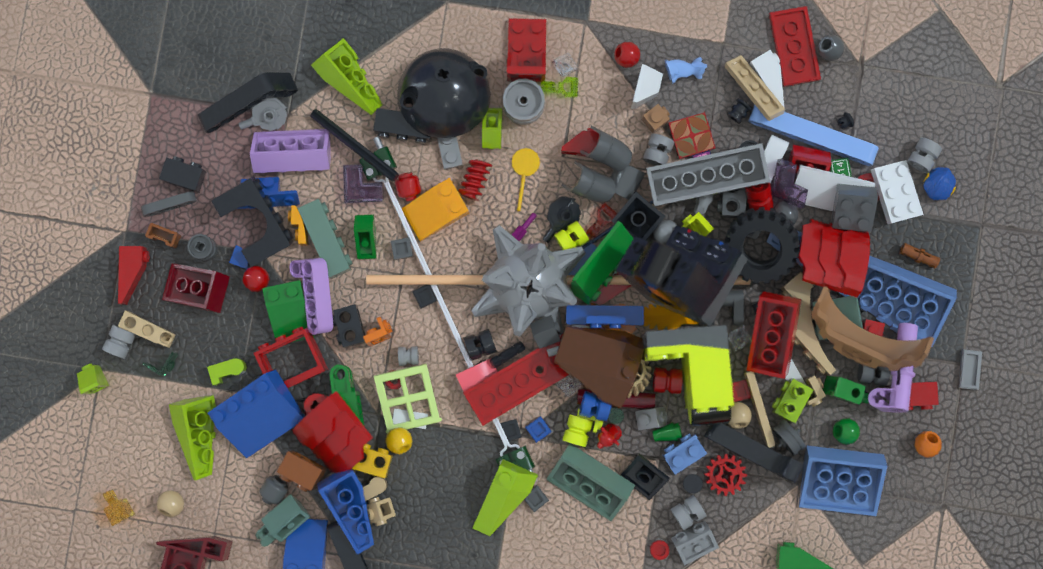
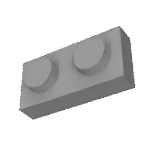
M457 136L437 138L444 170L463 166Z

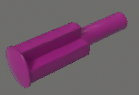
M532 213L522 226L519 225L512 236L520 241L527 233L526 229L537 215Z

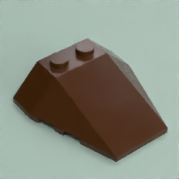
M566 326L554 362L570 376L577 378L583 383L587 390L590 389L595 393L599 400L620 409L634 385L644 351L642 338L626 331Z

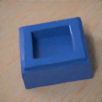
M541 416L525 427L536 443L552 432Z

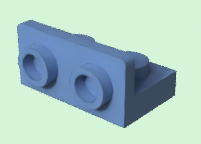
M689 433L680 439L681 443L678 445L671 444L664 449L665 453L662 456L674 475L707 455L696 434L691 436Z

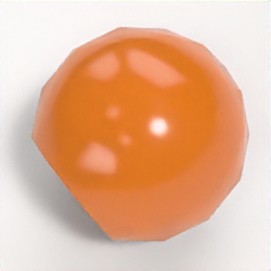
M923 431L915 438L914 447L919 455L925 458H932L941 451L942 442L935 432Z

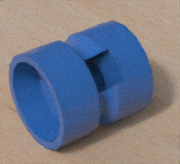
M585 391L579 416L587 418L594 416L596 420L607 422L611 405L599 400L595 393Z

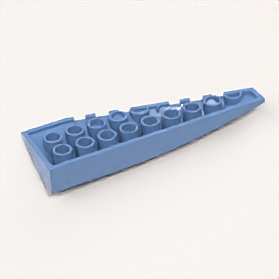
M797 231V232H798V239H799V249H800L801 234H802V232ZM770 233L767 243L780 251L779 239ZM869 256L863 290L858 296V303L860 308L870 312L877 320L890 326V329L896 333L900 323L917 325V340L933 337L934 341L931 346L933 347L957 299V290ZM797 258L796 263L803 266L799 258Z

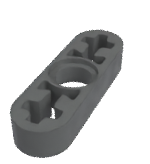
M191 191L143 205L141 210L143 217H149L193 204L197 200L195 193Z

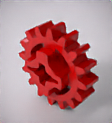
M724 454L723 458L720 455H716L717 460L710 459L712 465H706L709 472L704 473V475L708 476L709 479L705 482L707 484L711 483L712 485L709 489L714 490L716 488V494L718 495L721 491H723L724 496H727L729 491L732 495H735L734 490L741 491L739 485L746 484L742 480L743 477H747V474L742 473L746 467H740L742 461L740 459L734 461V455L730 459H728V454ZM725 462H730L735 467L729 468L727 467ZM718 466L717 473L713 475L715 467ZM723 469L726 472H730L727 480L721 478V475L724 474ZM736 475H738V479H737L736 483L734 484V483H733L734 477H735ZM724 482L726 488L719 487L716 483Z

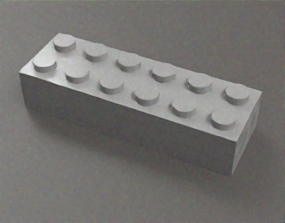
M762 143L647 168L654 206L770 182Z

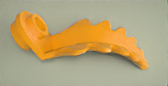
M649 304V309L644 307V326L646 327L650 324V329H653L656 324L658 331L664 330L666 326L668 330L678 329L682 324L699 323L659 305L655 308L652 304Z

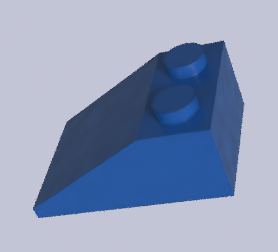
M307 519L286 538L283 569H325L328 520Z

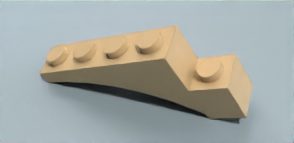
M799 272L780 288L783 291L782 295L802 299L794 344L800 345L804 349L803 354L809 360L813 359L817 364L815 366L822 375L826 374L829 376L836 369L823 352L813 327L810 310V292L814 286L811 283L802 281L803 274Z

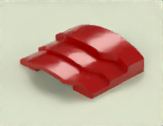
M810 219L809 224L802 226L798 255L800 262L804 266L802 281L821 287L825 286L830 290L858 298L863 290L870 256L869 232L836 229L832 227V223L827 224Z
M337 391L315 407L292 430V433L303 447H309L317 459H321L331 473L351 470L364 459L363 446L373 438Z

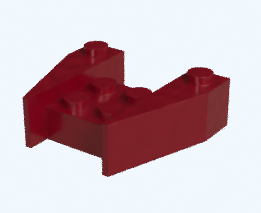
M217 536L158 541L156 545L166 547L161 569H204L207 558L221 562L229 559L233 540Z

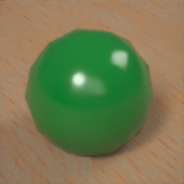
M843 418L835 423L833 436L837 442L843 445H850L858 440L860 427L856 421L850 418Z

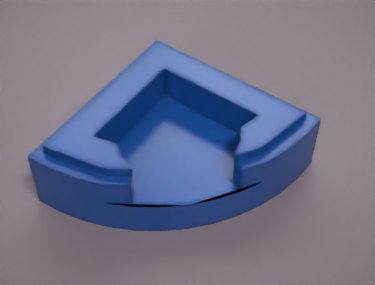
M236 245L229 263L244 269L249 268V263L241 252L243 248Z

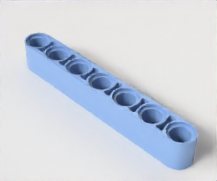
M755 104L748 120L753 125L866 166H873L879 149L878 146L786 112L768 121Z

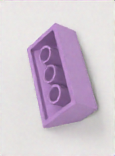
M326 129L254 132L250 150L253 173L329 170L331 161L330 132Z

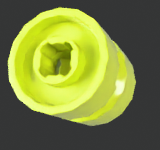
M577 221L568 225L566 231L562 229L554 235L562 250L576 248L577 246L581 247L590 241ZM573 233L577 240L573 241L570 234Z
M570 414L567 421L569 429L565 430L562 441L586 447L589 438L586 433L591 431L593 421Z

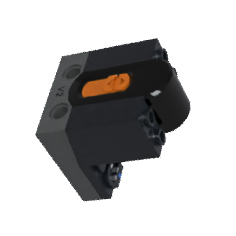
M676 225L666 244L656 240L646 241L635 236L616 271L648 301L710 327L748 259L739 249L731 247L729 244L716 239H710L700 235L698 232Z

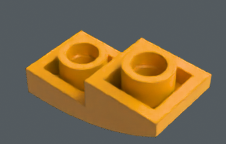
M291 205V210L288 211V222H291L292 226L298 227L295 230V240L301 246H308L307 228L298 207Z

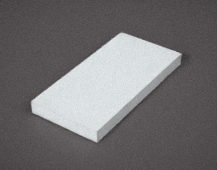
M800 165L789 195V201L833 211L837 184L875 187V183Z

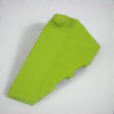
M502 459L472 529L491 536L531 493L538 474Z

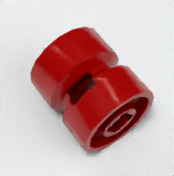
M770 182L745 188L749 209L753 208L755 211L759 210V207H765V210L770 211V208H773Z
M655 367L653 392L664 393L668 390L669 393L681 394L682 369H670V371H667L666 368Z

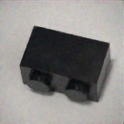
M173 156L172 159L166 157L159 179L163 182L199 193L206 171L201 169L202 165L191 162L189 165L184 163V159Z

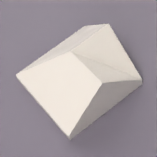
M642 64L631 109H637L658 95L663 76L662 73Z

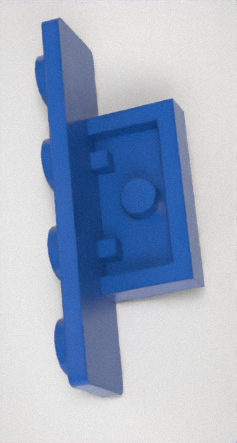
M279 177L255 178L261 181L264 187L262 189L264 194L272 199L274 204L272 207L300 205L297 190L280 191ZM242 206V207H239V208H237V209H246V208L253 209V208H255V207H252V206Z
M606 305L566 306V324L590 325V328H602V325H609L611 329H620L621 325L642 326L644 324V307Z

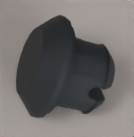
M844 112L843 117L838 119V124L842 123L840 126L842 129L848 126L853 127L854 119L849 113Z

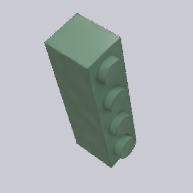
M317 199L299 207V213L319 257L323 258L327 263L328 277L333 279L351 271L350 265L353 264L349 254L345 255L342 249L345 247L341 236L337 238L335 233L337 227L333 219L329 220L327 213L330 211L326 203H322Z

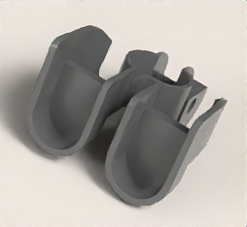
M591 125L590 128L599 133L598 143L590 154L583 150H580V153L613 169V173L611 176H605L575 161L574 164L581 168V176L577 184L573 188L564 183L561 186L571 193L598 203L610 201L614 193L629 200L637 192L646 173L629 165L632 159V152L626 144Z

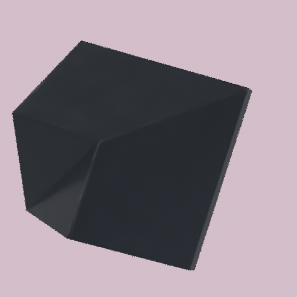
M635 192L611 222L614 224L618 221L621 222L633 238L636 236L646 240L666 216L639 193Z

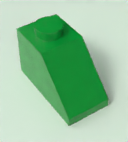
M374 214L355 215L354 237L357 259H377Z

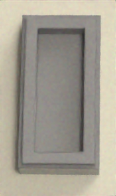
M961 350L958 388L979 390L982 351Z

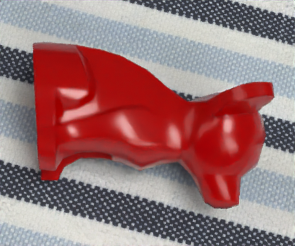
M610 423L600 427L601 433L598 434L599 442L597 444L599 449L613 444L620 445L617 441L622 436L619 426Z

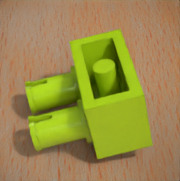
M791 378L782 385L781 390L783 392L780 398L776 397L774 400L772 413L795 424L814 389Z

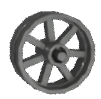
M782 420L778 426L772 428L780 442L778 447L783 446L793 456H796L800 450L806 447L799 435L801 430L799 428L795 430L785 420Z

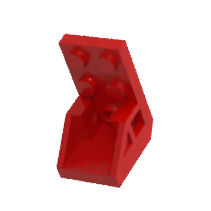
M509 18L507 82H513L517 79L545 82L546 19Z

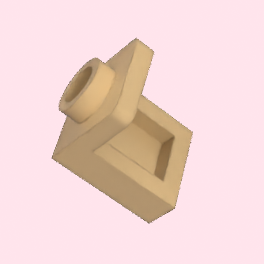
M810 376L805 381L808 387L814 389L812 392L814 397L808 399L806 405L814 407L822 403V398L826 397L822 389L824 385L821 379Z

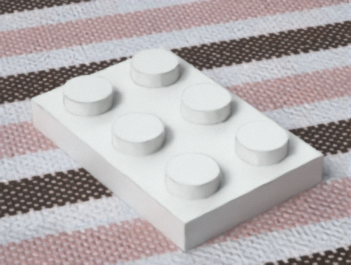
M906 160L871 170L887 224L923 215Z

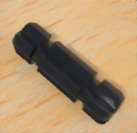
M521 341L517 342L498 354V356L493 357L490 360L494 368L502 365V362L505 363L515 357L517 353L523 352L525 346Z

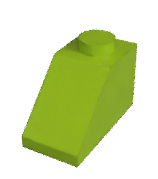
M488 108L482 122V148L501 149L502 108Z
M88 364L81 368V372L77 373L81 394H94L109 386L100 365Z

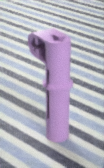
M911 323L898 324L897 340H917L918 326ZM914 366L900 368L898 371H890L892 375L891 388L873 389L868 396L869 403L882 412H909L912 378L915 377L913 372Z

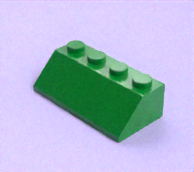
M618 221L572 279V292L588 305L592 301L596 302L602 293L600 290L611 283L613 279L611 276L616 271L633 240V237L621 222Z

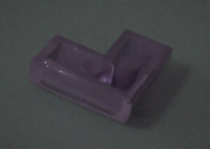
M778 159L771 195L798 208H804L808 189L793 183L797 165L784 159Z
M362 164L343 165L345 204L384 201L382 182L363 183Z

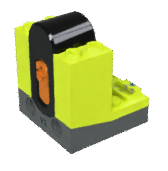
M727 325L648 331L641 335L644 347V361L681 358L685 409H688L689 422L692 426L726 424L731 421V406H734Z

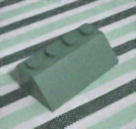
M569 443L546 479L609 521H612L635 487L633 483Z

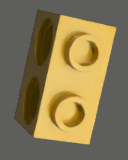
M369 444L364 445V453L367 458L365 462H359L352 469L387 478L393 455L389 454V450L378 447L377 451L370 449L371 445ZM377 457L384 458V467L379 468L376 466L375 460Z

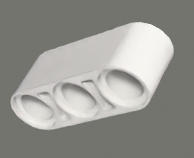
M771 135L764 148L770 183L789 145V142L774 135Z

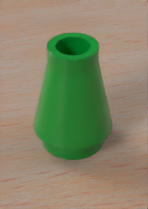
M672 422L652 431L655 442L678 441L679 438H682L679 423L674 424Z

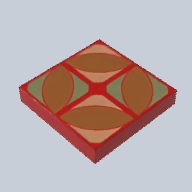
M705 112L668 123L679 160L716 149Z

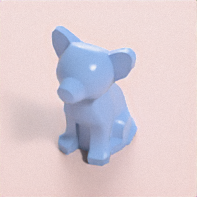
M701 57L696 58L691 64L683 60H665L668 77L672 83H675L678 78L694 75L697 79H702V74L705 72L707 64L701 62Z

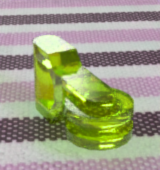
M566 77L562 82L558 83V90L552 87L556 85V82H541V86H543L541 89L545 93H560L565 97H578L577 77ZM565 82H571L570 92L564 90Z

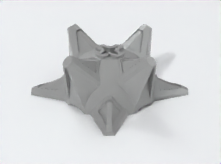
M500 225L493 229L498 259L483 275L482 281L490 288L472 308L473 315L478 317L505 312L509 315L514 335L521 336L533 320L537 321L552 315L554 322L558 321L562 332L559 335L563 334L559 307L575 305L577 302V298L567 284L566 277L586 254L582 246L552 252L543 243L522 244Z

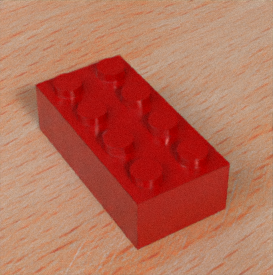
M765 291L759 296L746 371L782 379L786 378L789 373L802 299Z

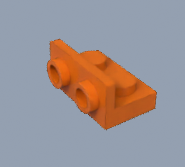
M378 317L377 321L381 329H377V327L370 329L366 332L367 335L363 336L365 343L370 347L392 338L390 333L393 330L386 319L383 320L381 317Z

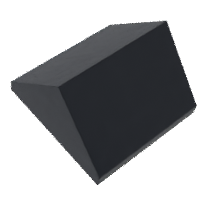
M640 453L635 455L620 475L635 485L634 488L648 500H651L670 480V477Z

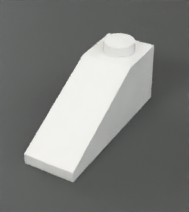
M769 50L752 60L749 65L784 107L780 59L776 53H772Z

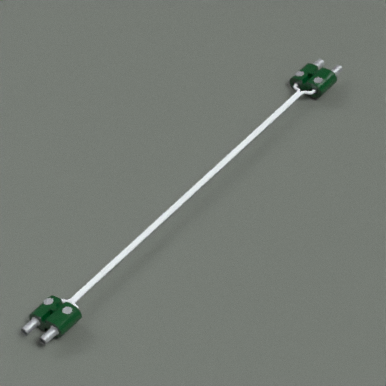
M379 136L373 138L378 149L373 154L395 170L397 165L388 146H383ZM363 158L359 159L358 161L368 182L374 180L375 182L384 183L408 237H410V242L425 274L432 275L388 178L386 177V181L384 179L377 180L383 174ZM431 285L467 366L471 368L473 363L437 285ZM495 418L493 422L504 444L500 457L495 459L498 466H500L502 459L533 472L532 468L535 465L526 445L519 447L517 444H509L498 418ZM507 446L511 448L517 447L516 450L503 455V452L506 451Z

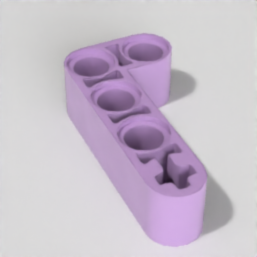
M323 258L292 261L289 266L291 275L295 278H302L309 332L312 335L331 332L333 329V316L326 261Z

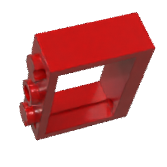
M299 327L292 331L293 335L286 337V335H282L275 339L276 343L271 345L265 343L258 347L259 351L254 352V356L263 375L273 371L266 354L302 337H305L318 366L284 381L287 388L329 370L308 328L303 329V327Z

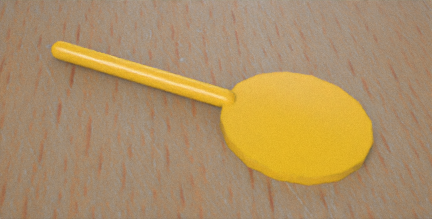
M529 148L518 150L512 158L514 171L522 176L517 211H521L525 177L534 174L540 165L538 154Z

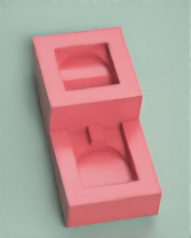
M491 359L456 374L463 392L498 372L497 368L492 366Z

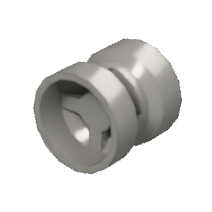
M412 346L408 350L405 347H398L399 366H406L407 363L419 365L418 346Z

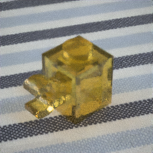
M114 490L103 493L105 500L109 503V506L103 510L112 526L118 525L135 515L126 498L118 500Z

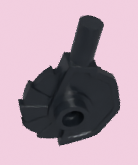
M561 196L550 204L547 213L550 228L542 238L545 242L549 243L555 233L561 229L567 230L568 225L575 221L579 222L581 210L579 204L575 202V198Z

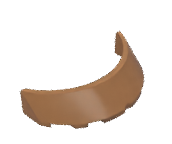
M825 286L811 312L812 319H815L820 329L819 334L823 339L827 338L834 345L833 348L849 359L855 360L859 364L875 369L877 366L888 367L889 371H898L904 367L914 366L916 368L921 366L934 341L933 337L911 341L894 340L862 329L850 321L837 308L830 296L828 287Z

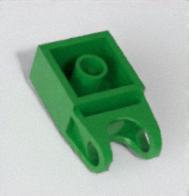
M335 365L330 371L332 394L337 391L364 425L360 392L355 391L353 373L345 365ZM343 369L345 376L340 380L338 378V371Z

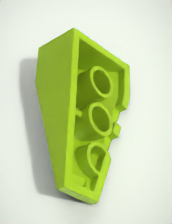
M343 38L321 55L311 66L325 82L372 115L383 104L373 85L369 84L365 78L366 72L360 68L357 62L359 59L357 54Z
M214 395L189 398L169 404L172 424L194 480L212 475L214 457L212 443L216 432H214V423L208 412L216 407Z

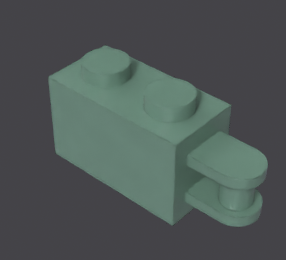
M290 494L261 519L264 526L256 532L255 536L260 540V544L263 547L270 545L275 539L282 542L310 518V515L302 503Z

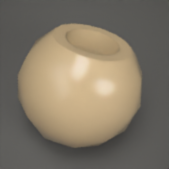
M736 402L734 406H729V410L725 411V420L734 429L747 427L751 421L752 412L744 403Z
M172 490L165 491L158 497L157 510L163 515L172 518L182 512L184 500L178 492Z

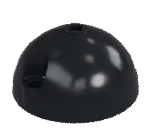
M449 48L429 50L416 57L401 75L397 92L398 106L404 119L417 131L436 138H451L471 131L485 117L491 98L487 69L479 65L467 54ZM406 104L413 105L412 107H405Z

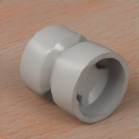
M653 133L648 142L650 148L646 149L643 160L655 166L667 164L669 159L667 153H671L674 141L668 137Z
M922 137L915 146L916 151L911 153L907 163L923 173H929L934 165L933 160L939 157L942 147L936 142Z
M113 324L109 332L111 339L105 341L102 350L125 359L129 352L127 345L133 343L136 334Z
M694 495L685 499L683 505L677 504L670 509L683 530L692 526L694 520L698 522L707 516Z

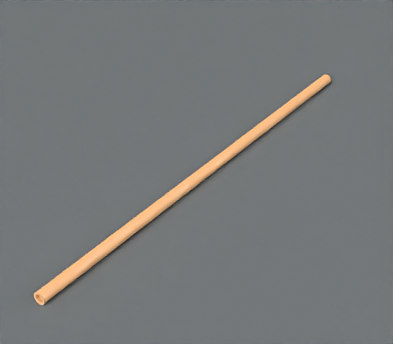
M366 275V285L486 284L482 281L483 275ZM567 275L568 285L572 284V279L575 275ZM612 275L613 279L609 284L631 285L621 275ZM739 275L734 285H750L751 279L746 282L742 280L743 276Z

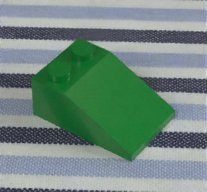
M298 280L262 288L275 339L282 335H286V337L293 335L292 331L299 327H303V329L308 328L303 281ZM302 337V338H300V339H298V340H296V341H294V342L302 341V340H306V339H305V337Z

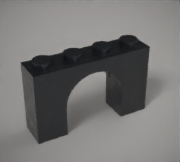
M254 176L211 200L220 217L242 206L255 207L265 216L267 222L265 235L241 250L250 267L293 243L291 231L288 228L285 229L282 224L284 222L279 212H275L272 207L274 205L272 199L264 194L262 190L264 187L261 181L255 179Z

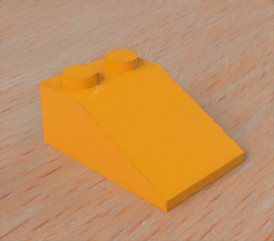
M450 178L432 187L401 208L420 242L470 214Z

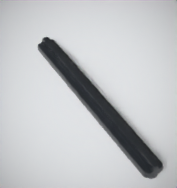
M317 109L312 111L310 117L385 177L392 182L398 178L399 173Z

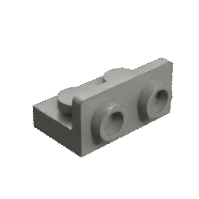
M706 521L697 523L671 538L684 565L719 548Z

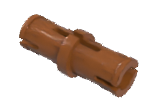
M905 242L899 254L914 259L916 263H923L934 269L937 268L940 262L939 257L925 252V249L915 248Z

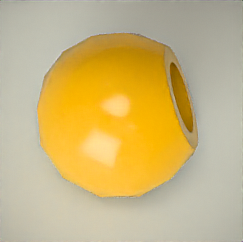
M400 427L390 430L385 442L387 448L392 453L403 454L411 448L413 439L407 429Z

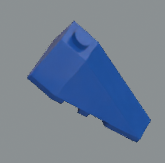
M353 469L334 473L318 482L319 493L355 552L359 554L373 546L374 541L363 486Z

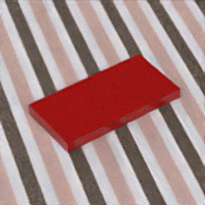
M807 6L770 12V24L776 54L780 59L779 64L781 66L783 87L820 81V70Z

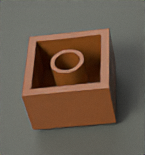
M292 450L286 453L277 473L280 474L282 480L289 483L290 481L298 484L297 488L307 492L317 489V483L321 481L327 468Z

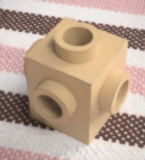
M379 497L368 500L369 504L366 506L370 524L375 523L376 526L387 523L386 519L396 516L390 497L382 500Z

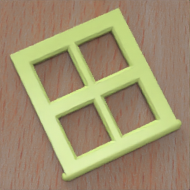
M427 363L374 375L387 428L386 433H389L394 428L412 429L442 421V418L439 417ZM421 374L425 391L409 394L405 377ZM400 378L404 396L387 399L383 382ZM427 399L431 416L415 419L411 402ZM406 404L410 421L393 424L389 407Z

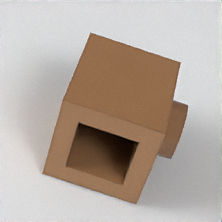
M657 104L643 115L642 121L652 133H656L669 122L670 118L668 116L670 114L664 106L660 107Z

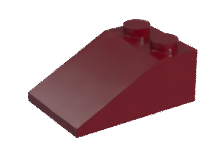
M172 263L162 300L220 313L230 276L217 271Z

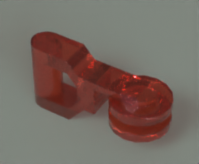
M606 203L596 212V222L601 228L599 226L595 228L596 223H594L586 232L587 235L590 234V239L595 237L606 225H611L612 219L617 215ZM602 211H604L609 217H611L609 221H605L601 218L600 213Z

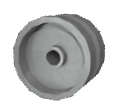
M517 79L508 85L503 94V107L507 117L512 122L520 125L531 124L539 119L545 107V99L541 87L535 81ZM525 99L527 103L522 104L521 100Z

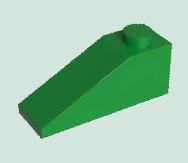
M783 542V545L777 544V569H834L795 546L794 542Z

